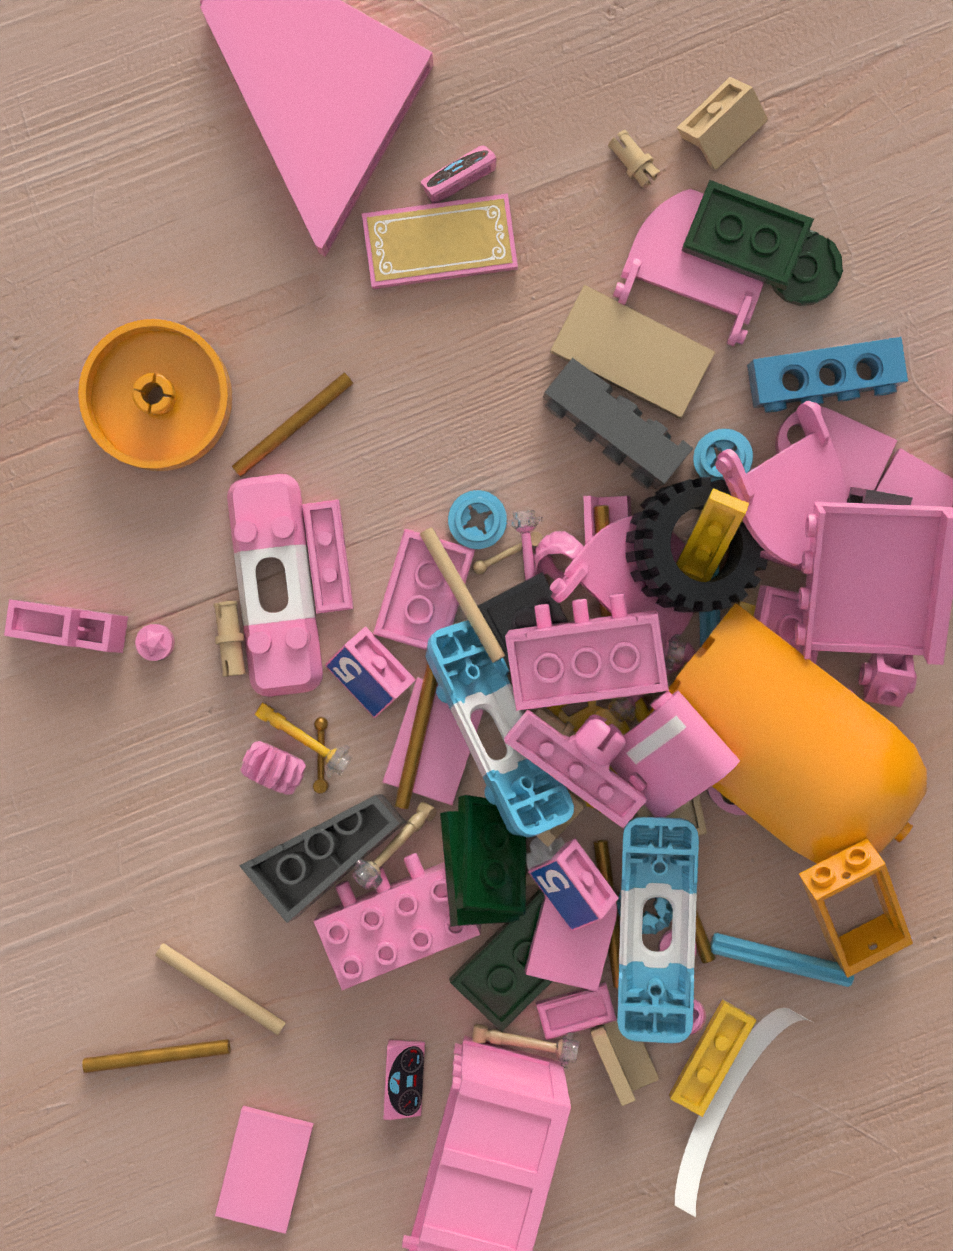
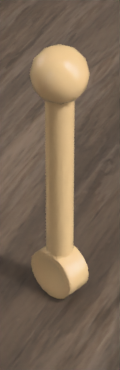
M539 532L531 533L532 546L537 547L543 537ZM522 542L485 561L477 560L473 564V571L476 574H484L487 567L521 551Z

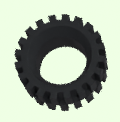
M700 477L663 487L654 492L655 496L646 498L640 504L644 509L643 511L633 514L630 523L637 527L636 530L627 532L625 542L634 543V551L625 553L627 563L636 561L638 569L630 573L634 582L644 581L646 586L641 591L647 597L657 596L656 604L663 608L674 607V611L682 613L723 610L731 607V602H740L745 599L748 594L744 589L756 588L761 579L755 576L754 572L766 570L768 560L760 558L761 551L765 550L750 534L743 520L729 544L728 558L723 569L713 579L707 582L693 580L679 569L673 559L671 535L675 524L687 511L691 509L702 510L713 488L731 496L725 480L720 479L711 482V477Z

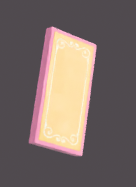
M508 193L362 213L372 289L518 270Z

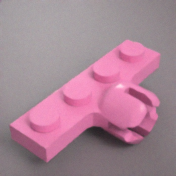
M527 709L504 737L505 743L613 822L624 828L647 799L643 793L637 791L636 788L609 769L610 763L626 744L621 731L613 724L606 725L604 722L607 719L599 715H590L574 735L568 737L562 735Z

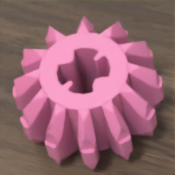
M257 741L247 750L240 770L250 780L279 793L289 795L293 794L297 786L300 785L306 765L303 760L286 751Z

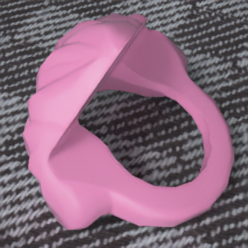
M555 531L550 535H546L539 542L533 555L535 574L543 572L544 575L547 573L554 580L558 578L563 579L565 574L555 567L550 554H564L571 560H574L584 546L574 536L565 531Z

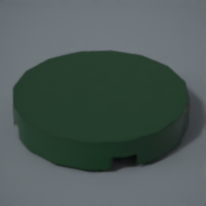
M810 230L786 290L772 286L774 292L784 301L798 306L814 305L826 299L837 287L843 272L842 256L836 244L829 238L826 239L824 236L819 235L818 232Z

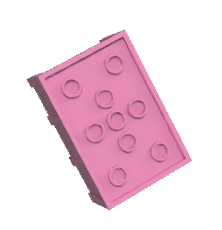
M464 1036L462 1045L455 1043L454 1046L455 1055L452 1075L454 1076L413 1230L411 1236H403L402 1247L408 1249V1251H533L571 1110L563 1062L491 1044L490 1042L476 1043L472 1041L471 1037Z

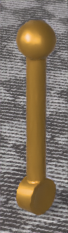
M318 717L314 721V727L317 730V741L325 746V730L328 727V721L324 717ZM317 753V780L313 783V789L316 793L322 794L328 790L329 784L325 780V758Z

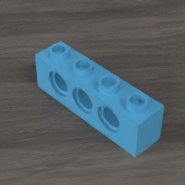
M902 337L753 359L747 365L753 409L764 407L765 413L786 410L787 403L801 401V404L806 401H811L821 405L824 404L823 398L837 396L838 402L861 398L860 392L874 390L875 396L896 393L897 387L908 381ZM858 362L865 363L870 367L871 377L869 380H864L858 376L856 372ZM821 368H828L834 373L835 382L832 386L825 385L820 380L819 372ZM789 373L797 378L799 383L797 391H789L784 387L782 383L784 374Z

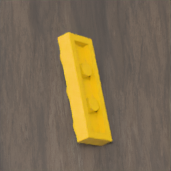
M714 488L712 489L676 562V565L685 575L699 582L711 580L746 514L749 503Z
M722 999L669 1093L670 1099L703 1117L756 1023L755 1017Z

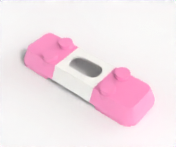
M287 474L237 480L228 490L227 502L251 686L256 693L267 697L312 691L320 685L323 679V666L299 484L293 477ZM269 557L281 560L286 574L288 604L284 610L277 613L265 611L259 602L256 567L262 559Z

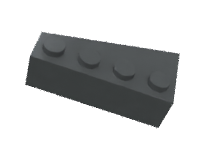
M572 358L544 392L543 398L548 401L545 407L562 420L566 416L576 424L573 428L574 431L587 442L591 443L595 439L605 448L602 453L614 464L620 466L623 462L634 471L631 477L644 488L649 489L652 486L658 489L664 485L692 451L693 447L684 440L679 445H676L670 440L671 435L668 433V428L657 420L647 419V421H644L640 418L642 412L638 409L637 405L621 395L614 398L611 395L613 389L609 384Z
M383 794L374 795L239 866L286 923L297 919L406 821Z

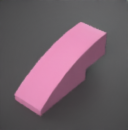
M9 599L4 636L103 652L123 653L128 616Z

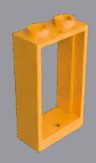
M867 838L799 873L829 950L847 978L913 944L886 864ZM871 876L884 914L838 937L824 900ZM872 945L877 946L874 950L869 949Z

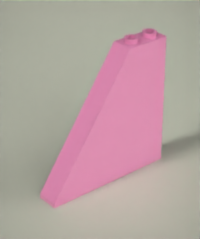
M200 0V8L308 232L319 254L326 257L434 66L433 53L341 0Z

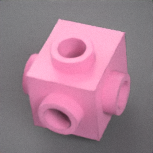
M872 653L868 663H863L859 671L858 682L859 685L864 687V701L901 707L907 694H912L916 686L917 676L914 671L913 655Z

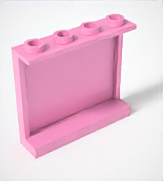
M814 502L813 514H807L805 524L806 537H811L809 551H803L802 573L807 574L806 587H800L798 593V608L803 610L802 623H796L794 633L795 645L800 646L804 659L811 658V651L923 655L927 664L943 665L953 599V507Z

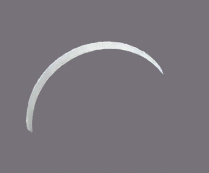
M780 1008L765 1016L751 1030L703 1117L699 1115L696 1120L678 1173L675 1206L696 1217L697 1193L704 1164L714 1136L733 1096L755 1061L775 1037L791 1024L808 1019L789 1008Z

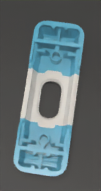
M468 620L434 632L428 640L425 657L438 683L436 694L442 702L448 704L487 785L484 790L485 797L491 804L497 806L508 831L514 835L533 837L567 822L574 813V804L567 788L506 743L507 754L503 759L494 760L488 757L470 720L473 711L479 709L486 710L492 716L505 742L504 737L525 713L524 710L516 711L513 687L507 677L509 669L504 659L502 658L492 663Z
M642 816L630 820L624 828L617 1023L621 1034L628 1040L680 1043L687 1039L692 1032L699 836L694 824L686 819ZM654 897L665 898L670 902L673 909L672 940L670 946L664 951H651L644 946L642 941L643 907L647 900Z

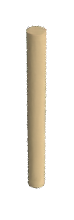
M431 527L421 532L419 535L492 663L502 659L506 655L434 529Z
M163 943L156 952V957L278 1035L286 1022Z

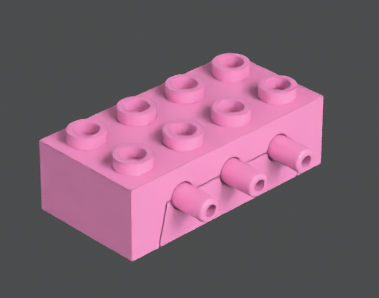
M619 593L609 596L612 616L589 619L587 600L577 599L572 601L574 621L552 624L549 605H536L534 610L537 626L509 630L505 635L516 711L669 691L658 610L627 614L625 595Z
M417 853L408 855L404 858V862L410 876L389 884L383 867L377 869V875L371 877L376 890L356 898L348 881L335 886L341 904L319 912L313 922L341 990L481 934V925L451 927L445 862L424 870Z

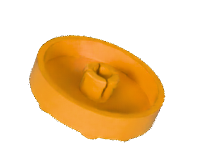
M137 320L122 325L108 333L89 354L79 380L78 398L80 412L92 438L114 458L144 470H174L199 460L219 441L226 429L231 414V382L220 356L196 332L184 325L168 320ZM155 387H162L163 394L167 397H162L158 403L150 405L148 401L149 392Z

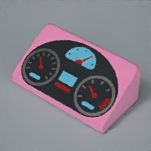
M479 146L421 181V186L432 204L440 203L495 171L496 156L487 147Z
M388 1040L383 1120L421 1116L425 1042Z

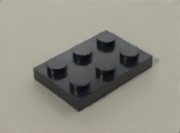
M543 572L477 605L506 655L503 658L509 670L510 665L505 635L509 630L537 626L534 610L536 605H549L552 624L569 622L560 604L551 597L550 584Z

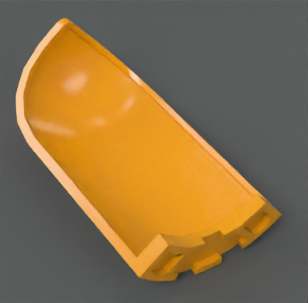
M735 603L669 687L671 694L679 691L740 760L731 772L712 785V787L793 851L816 864L866 838L878 854L893 839L900 843L911 831L913 825L908 821L927 792V769L916 746L887 718L810 659H804L802 653ZM653 708L650 710V712L646 715L644 719H646L654 711Z

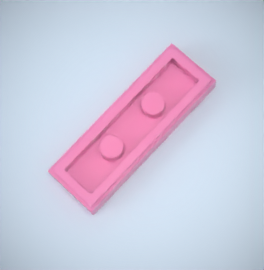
M340 500L302 504L316 614L354 609Z

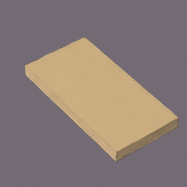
M584 285L550 353L568 362L574 358L599 378L681 419L715 351Z

